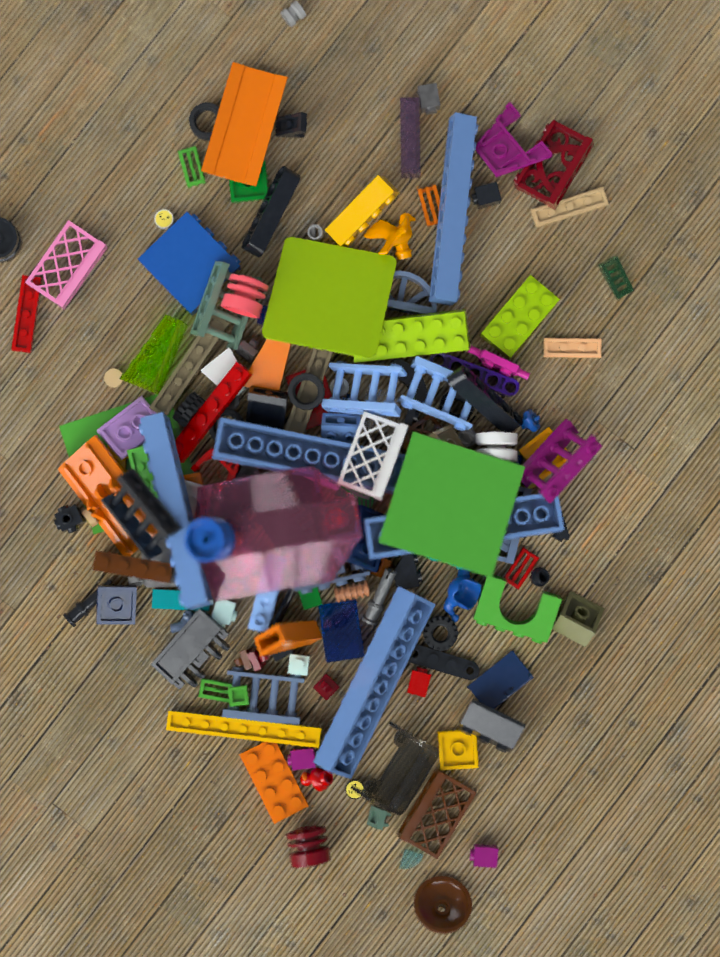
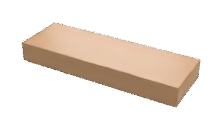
M544 338L543 357L601 358L602 339Z

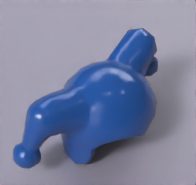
M459 569L457 577L448 586V597L443 609L451 616L453 622L459 621V616L453 610L454 607L458 606L470 610L477 603L481 594L482 585L470 578L469 572L471 571Z

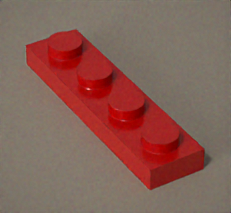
M22 275L11 350L32 353L40 293L25 283L29 277L26 275ZM34 277L32 283L40 286L42 285V278Z

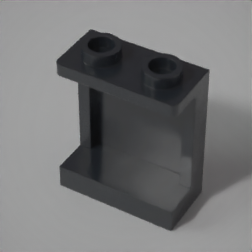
M251 386L248 393L246 423L284 430L288 392Z

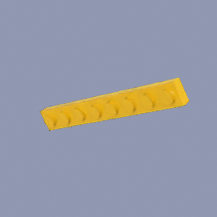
M168 711L166 730L315 748H320L322 728L178 711Z

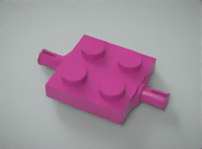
M471 345L468 353L479 358V361L482 362L481 366L489 370L494 368L499 370V373L508 377H514L515 375L526 380L530 376L529 372L520 369L518 365L487 350H480Z

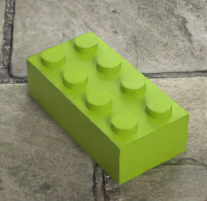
M530 275L483 330L480 337L506 359L510 360L560 299Z

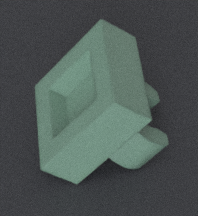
M371 805L367 825L383 830V827L389 826L385 822L386 816L391 817L392 814L378 806Z

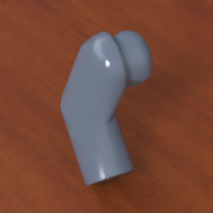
M186 610L180 622L170 624L171 633L179 632L194 615L192 611Z

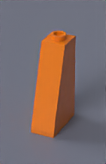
M267 339L249 369L253 375L244 387L250 388L254 386L281 391L292 344Z
M316 620L277 624L255 637L254 640L260 656L311 645L322 639V635Z

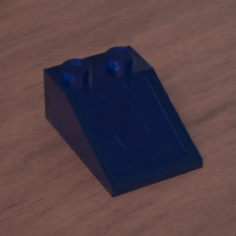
M356 599L319 605L326 663L363 658L365 654Z

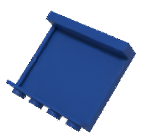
M186 212L138 260L193 316L198 311L197 308L200 306L215 261L230 264L228 270L233 274L237 270H241L239 265L241 261L234 254L230 256L226 252L228 248L221 241L217 242L213 238L214 234L208 227L204 229L199 224L201 220L194 213L190 215Z

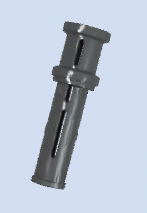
M385 568L373 599L368 602L369 607L366 614L361 618L367 624L376 626L380 612L385 608L383 603L397 574L395 570L391 572V568Z

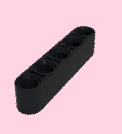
M285 166L278 170L242 242V249L258 258L263 255L300 181L299 174Z
M466 366L459 367L447 376L449 385L500 431L511 433L523 425L521 416Z

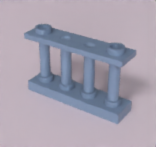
M232 667V670H227L228 675H233L232 687L240 686L241 676L253 678L250 704L247 710H239V706L230 707L228 705V708L223 709L222 717L300 725L301 716H297L295 709L298 682L304 683L305 678H301V675L296 674L282 676L246 672L242 667ZM260 678L272 679L269 707L266 709V712H258L259 708H257ZM279 680L291 682L288 711L285 712V715L277 714L278 711L276 710Z

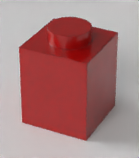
M417 667L416 670L412 669L407 693L426 697L431 674L427 673L428 669Z

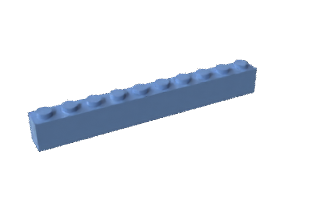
M456 112L449 117L429 302L449 306L455 304L460 298V290L458 288L459 282L462 279L461 264L464 261V252L462 251L463 245L466 242V234H464L468 223V215L466 213L470 205V197H468L472 186L470 176L474 168V160H472L473 153L476 150L474 139L478 131L477 117Z

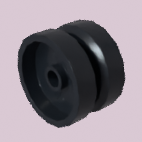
M0 217V263H5L17 257L22 247V238L20 232L10 221Z

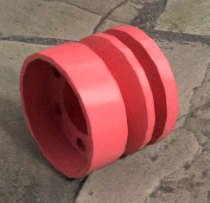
M231 274L229 280L233 283H228L227 288L234 291V293L224 294L221 307L243 316L259 318L263 305L256 302V299H265L266 295L261 292H267L269 286L247 275Z

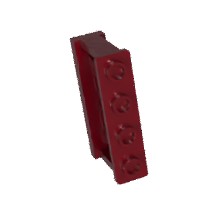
M553 119L550 124L548 123L545 126L543 137L541 140L538 139L535 145L543 141L546 146L548 144V149L552 152V155L561 153V161L566 171H555L546 177L543 161L524 167L522 172L517 173L514 182L517 190L556 210L594 147V142L592 138L585 137ZM555 133H562L565 136V143L561 145L559 137L556 142H553L551 140L552 136ZM569 137L582 143L581 146L569 144ZM566 152H568L567 157H568V156H572V157H573V159H572L571 161H566V160H565V154H566ZM533 175L535 178L531 183H536L541 180V183L536 187H529L526 184V179ZM555 176H558L560 178V181L558 183H555L554 179H552L551 182H549V180ZM544 186L551 196L547 197L538 191Z

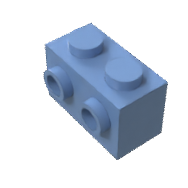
M322 413L321 438L352 444L360 424L361 415Z

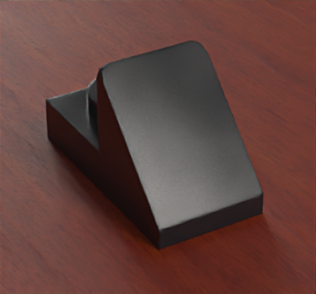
M299 112L277 117L275 136L304 138L307 128V113Z

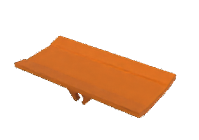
M232 62L202 165V172L243 184L257 186L288 77Z
M95 435L70 456L58 470L86 506V509L90 510L91 516L96 518L120 553L131 557L139 548L101 502L102 498L116 492L114 496L118 493L122 485L118 482L117 478L125 473V471L100 438ZM128 493L122 499L128 508L134 502ZM140 508L134 514L140 523L146 517ZM152 523L146 529L151 537L158 533Z

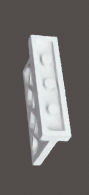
M364 411L337 484L382 501L406 436L408 425L398 424ZM366 418L374 420L377 427L367 431L364 426ZM387 425L395 427L394 433L385 438L381 428ZM379 429L383 439L373 443L369 433ZM366 435L370 445L360 449L357 443L358 439ZM385 442L388 448L387 452L378 455L375 446ZM372 447L376 457L366 461L362 451ZM360 453L364 463L354 467L351 458ZM378 460L381 468L379 471L372 473L368 464ZM366 465L370 475L359 479L356 469ZM353 471L357 481L353 483L344 482L345 474ZM372 478L374 482L373 490L364 489L361 482Z

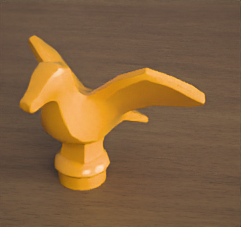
M403 213L400 215L397 227L387 221L379 220L367 230L364 237L366 239H386L385 245L378 252L380 255L387 254L395 246L397 260L412 257V250L408 246V241L412 236L410 221L414 222L416 219L409 213Z

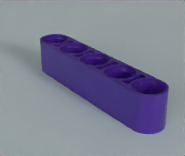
M445 353L432 354L430 362H433L435 357H441L444 361L441 366L451 370L452 364L458 363L460 366L464 365L470 370L478 371L479 378L495 393L513 397L519 391L518 381L511 377ZM495 377L497 385L490 386L487 383V378ZM507 383L514 384L515 391L512 393L507 392L505 385Z

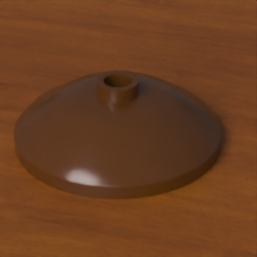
M436 876L426 880L418 888L414 898V911L420 923L428 930L439 934H449L460 930L468 922L472 912V899L466 887L458 880L447 876ZM443 907L445 911L440 912L438 908Z

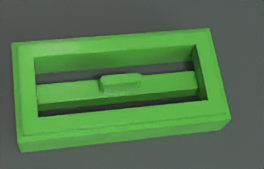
M193 146L179 150L178 154L187 187L191 188L192 186H199V184H206L204 173L201 171L202 166L197 147ZM192 151L195 155L196 163L201 178L200 180H197V176L195 173L193 161L190 152ZM185 153L187 154L192 177L194 180L192 182H190L183 157V154Z
M207 678L201 680L198 697L229 703V698L204 694L203 691L228 694V690L205 686V683L232 687V683Z

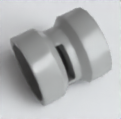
M296 0L291 3L288 9L285 8L280 12L291 28L296 25V21L307 16Z

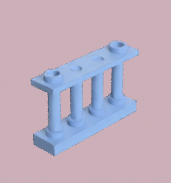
M416 356L410 367L414 368L415 374L406 396L401 395L397 402L401 403V406L406 409L413 408L450 423L459 431L472 428L473 424L467 422L472 405L465 401L459 418L449 414L457 393L452 387H450L442 411L431 407L440 382H448L447 376L454 371ZM426 373L431 375L433 380L423 404L414 400V396L422 375Z
M344 361L329 363V367L336 373L332 397L322 400L321 406L327 412L363 415L365 411L376 416L400 417L401 409L394 402L398 377H407V372L401 365L347 364ZM344 374H354L350 398L348 400H341L340 393ZM362 375H372L368 399L366 401L357 400ZM380 376H390L387 399L384 403L377 402L376 395Z
M267 552L248 629L263 633L268 630L270 620L273 619L288 557Z

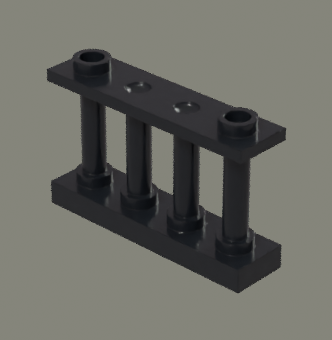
M133 468L117 478L118 482L122 485L118 493L114 496L116 493L114 492L102 498L101 502L149 561L163 552L158 545L163 538L166 540L179 533L182 528ZM127 493L134 501L130 508L122 500ZM139 508L146 516L142 523L134 515ZM151 523L158 531L154 538L146 530Z

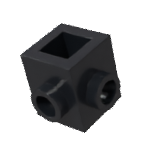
M76 504L70 507L68 505L62 506L57 509L58 513L54 514L56 518L54 523L57 529H61L62 532L68 531L69 534L79 530L78 526L86 522L79 506Z

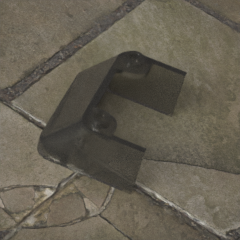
M390 721L389 725L398 730L394 736V744L399 747L380 780L373 778L365 783L363 789L354 785L350 789L371 804L396 815H401L409 807L439 756V749L406 728Z

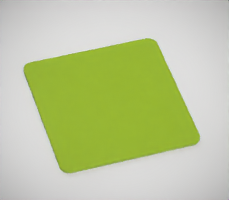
M296 237L287 238L284 241L262 335L266 339L368 359L375 357L396 269V259L390 255H380L359 249Z

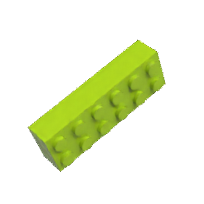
M466 309L384 318L375 357L368 359L353 356L354 363L469 350L470 340Z

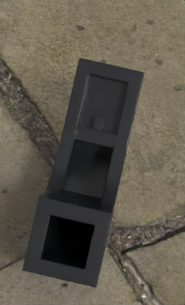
M394 358L392 364L401 365L407 372V377H398V381L409 389L415 374L414 368L410 367L411 364ZM421 377L414 400L424 404L427 388L424 379ZM413 408L408 409L404 424L411 426L412 422L416 423L420 412Z

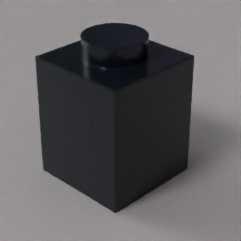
M497 182L474 187V193L471 194L473 204L477 205L478 210L501 203Z

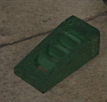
M613 256L598 265L617 300L634 291L618 257ZM614 264L615 267H613L610 270H607V267ZM618 271L619 274L613 277L610 276V274ZM619 278H622V281H620L617 284H614V281L618 280ZM625 284L626 288L618 292L617 288Z

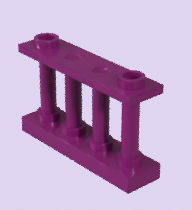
M565 419L522 465L525 466L520 483L526 488L532 483L540 487V494L549 504L602 448V445L594 435L591 434L587 440L578 436V430L568 419ZM571 440L580 445L574 454L564 449ZM558 455L567 460L561 468L551 463ZM545 469L554 474L547 483L538 477Z

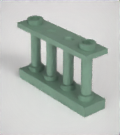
M215 261L190 334L204 337L208 333L228 341L227 349L237 350L243 340L242 335L249 317L240 314L235 316L216 308L217 299L219 297L223 298L225 293H229L222 289L224 280H229L230 275L233 273L228 270L230 264ZM253 277L258 279L260 282L262 281V278L260 277ZM214 315L234 323L231 334L211 327L209 324L211 316Z

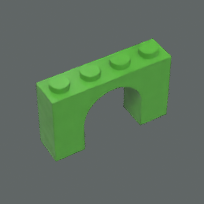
M494 574L492 578L486 576L473 615L476 623L487 626V624L495 626L494 629L502 632L509 630L517 637L524 638V636L531 638V641L542 644V642L548 643L562 601L561 596L542 590L534 614L526 620L513 621L504 616L499 607L506 578Z

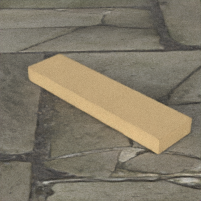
M600 187L562 199L556 210L548 205H543L530 211L535 227L539 228L606 207L609 203L604 187Z

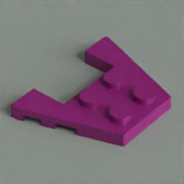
M511 102L507 103L506 109L501 115L497 116L494 125L485 132L476 144L475 152L495 177L505 175L553 156L543 141L525 152L508 132L506 127L521 117Z

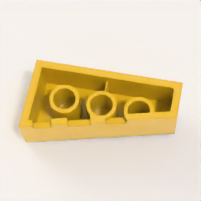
M377 175L325 231L340 246H349L356 239L355 236L359 232L362 233L369 226L368 223L372 219H376L400 192L384 176Z

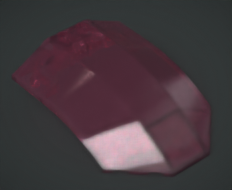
M314 466L264 473L197 487L195 520L212 517L222 518L231 524L236 535L235 548L227 558L219 561H200L215 602L333 582L340 567L345 564L352 549L362 538L356 497L348 493Z

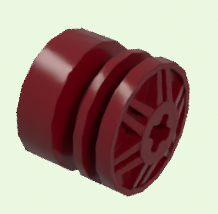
M303 826L286 833L288 840H294L288 843V847L297 848L296 851L289 854L292 868L311 867L331 861L329 847L320 846V843L327 841L328 837L318 836L326 833V826Z

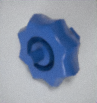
M528 409L523 413V425H521V428L536 432L540 429V416H537L532 409Z

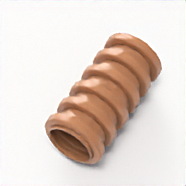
M364 580V582L358 581L356 584L352 582L351 585L348 583L346 586H334L336 601L340 603V600L345 602L346 599H358L360 596L361 598H364L365 595L369 597L370 589L368 581Z

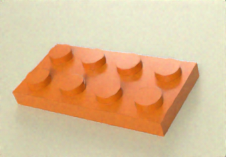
M262 742L239 754L274 824L309 806L278 743Z

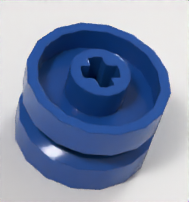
M222 518L196 519L189 525L184 541L187 551L194 559L203 562L219 561L231 555L235 548L236 535L231 524Z

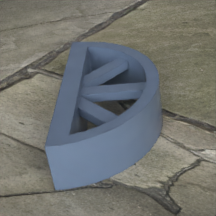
M395 271L393 279H401L398 300H394L390 294L387 304L388 310L415 315L437 312L436 303L430 302L431 307L415 304L426 295L428 298L430 296V286L422 278L411 272ZM407 280L416 283L423 289V291L407 302H403Z

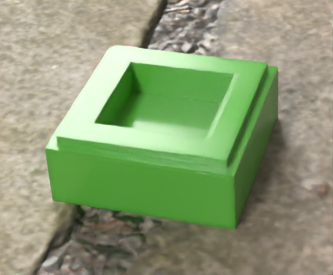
M248 685L228 687L230 707L249 705Z

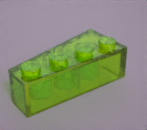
M165 314L152 332L147 343H144L139 354L131 361L129 368L119 379L158 395L163 388L188 325L179 319Z

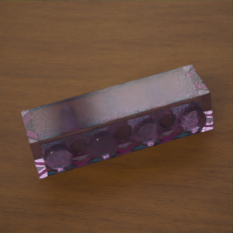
M419 97L400 98L401 178H420Z

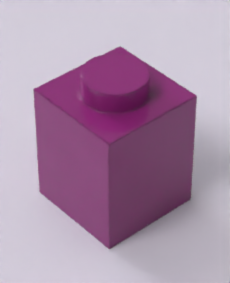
M314 747L291 749L290 754H287L288 766H292V770L316 768V764L313 763L315 759Z
M474 844V849H470L469 861H473V866L497 868L498 847L495 845Z

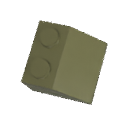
M570 591L555 619L552 630L586 647L596 633L604 608Z

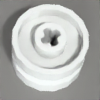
M502 431L475 434V444L487 446V448L476 450L477 452L509 462L517 461V451L505 447L518 444V434Z

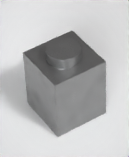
M437 83L418 86L417 93L421 113L434 114L437 110H440Z

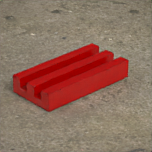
M523 547L503 578H506L507 583L519 590L539 557ZM526 553L527 556L512 579H508L523 554ZM530 557H532L533 561L518 584L514 583Z

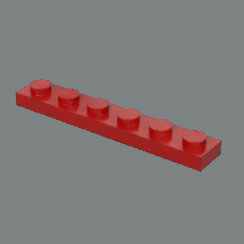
M236 361L175 440L180 463L186 461L253 375L240 362Z

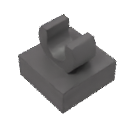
M254 338L249 344L243 340L238 346L236 353L252 364L259 352L256 350L259 342Z

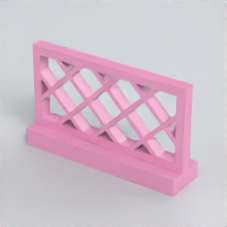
M68 220L25 283L65 310L106 251L107 246ZM69 227L77 231L78 238L67 240L66 232ZM89 239L94 242L91 249L82 250L81 240ZM78 241L80 251L69 253L67 243ZM65 243L67 253L56 255L55 247L58 244ZM81 254L82 262L80 265L72 266L70 256ZM68 256L69 267L58 268L57 258ZM54 259L56 269L45 271L44 263L46 260ZM70 270L71 278L61 282L59 271ZM57 272L58 282L48 284L46 274ZM37 275H43L45 285L36 286L32 283V280ZM59 285L60 293L57 298H54L49 294L48 287Z

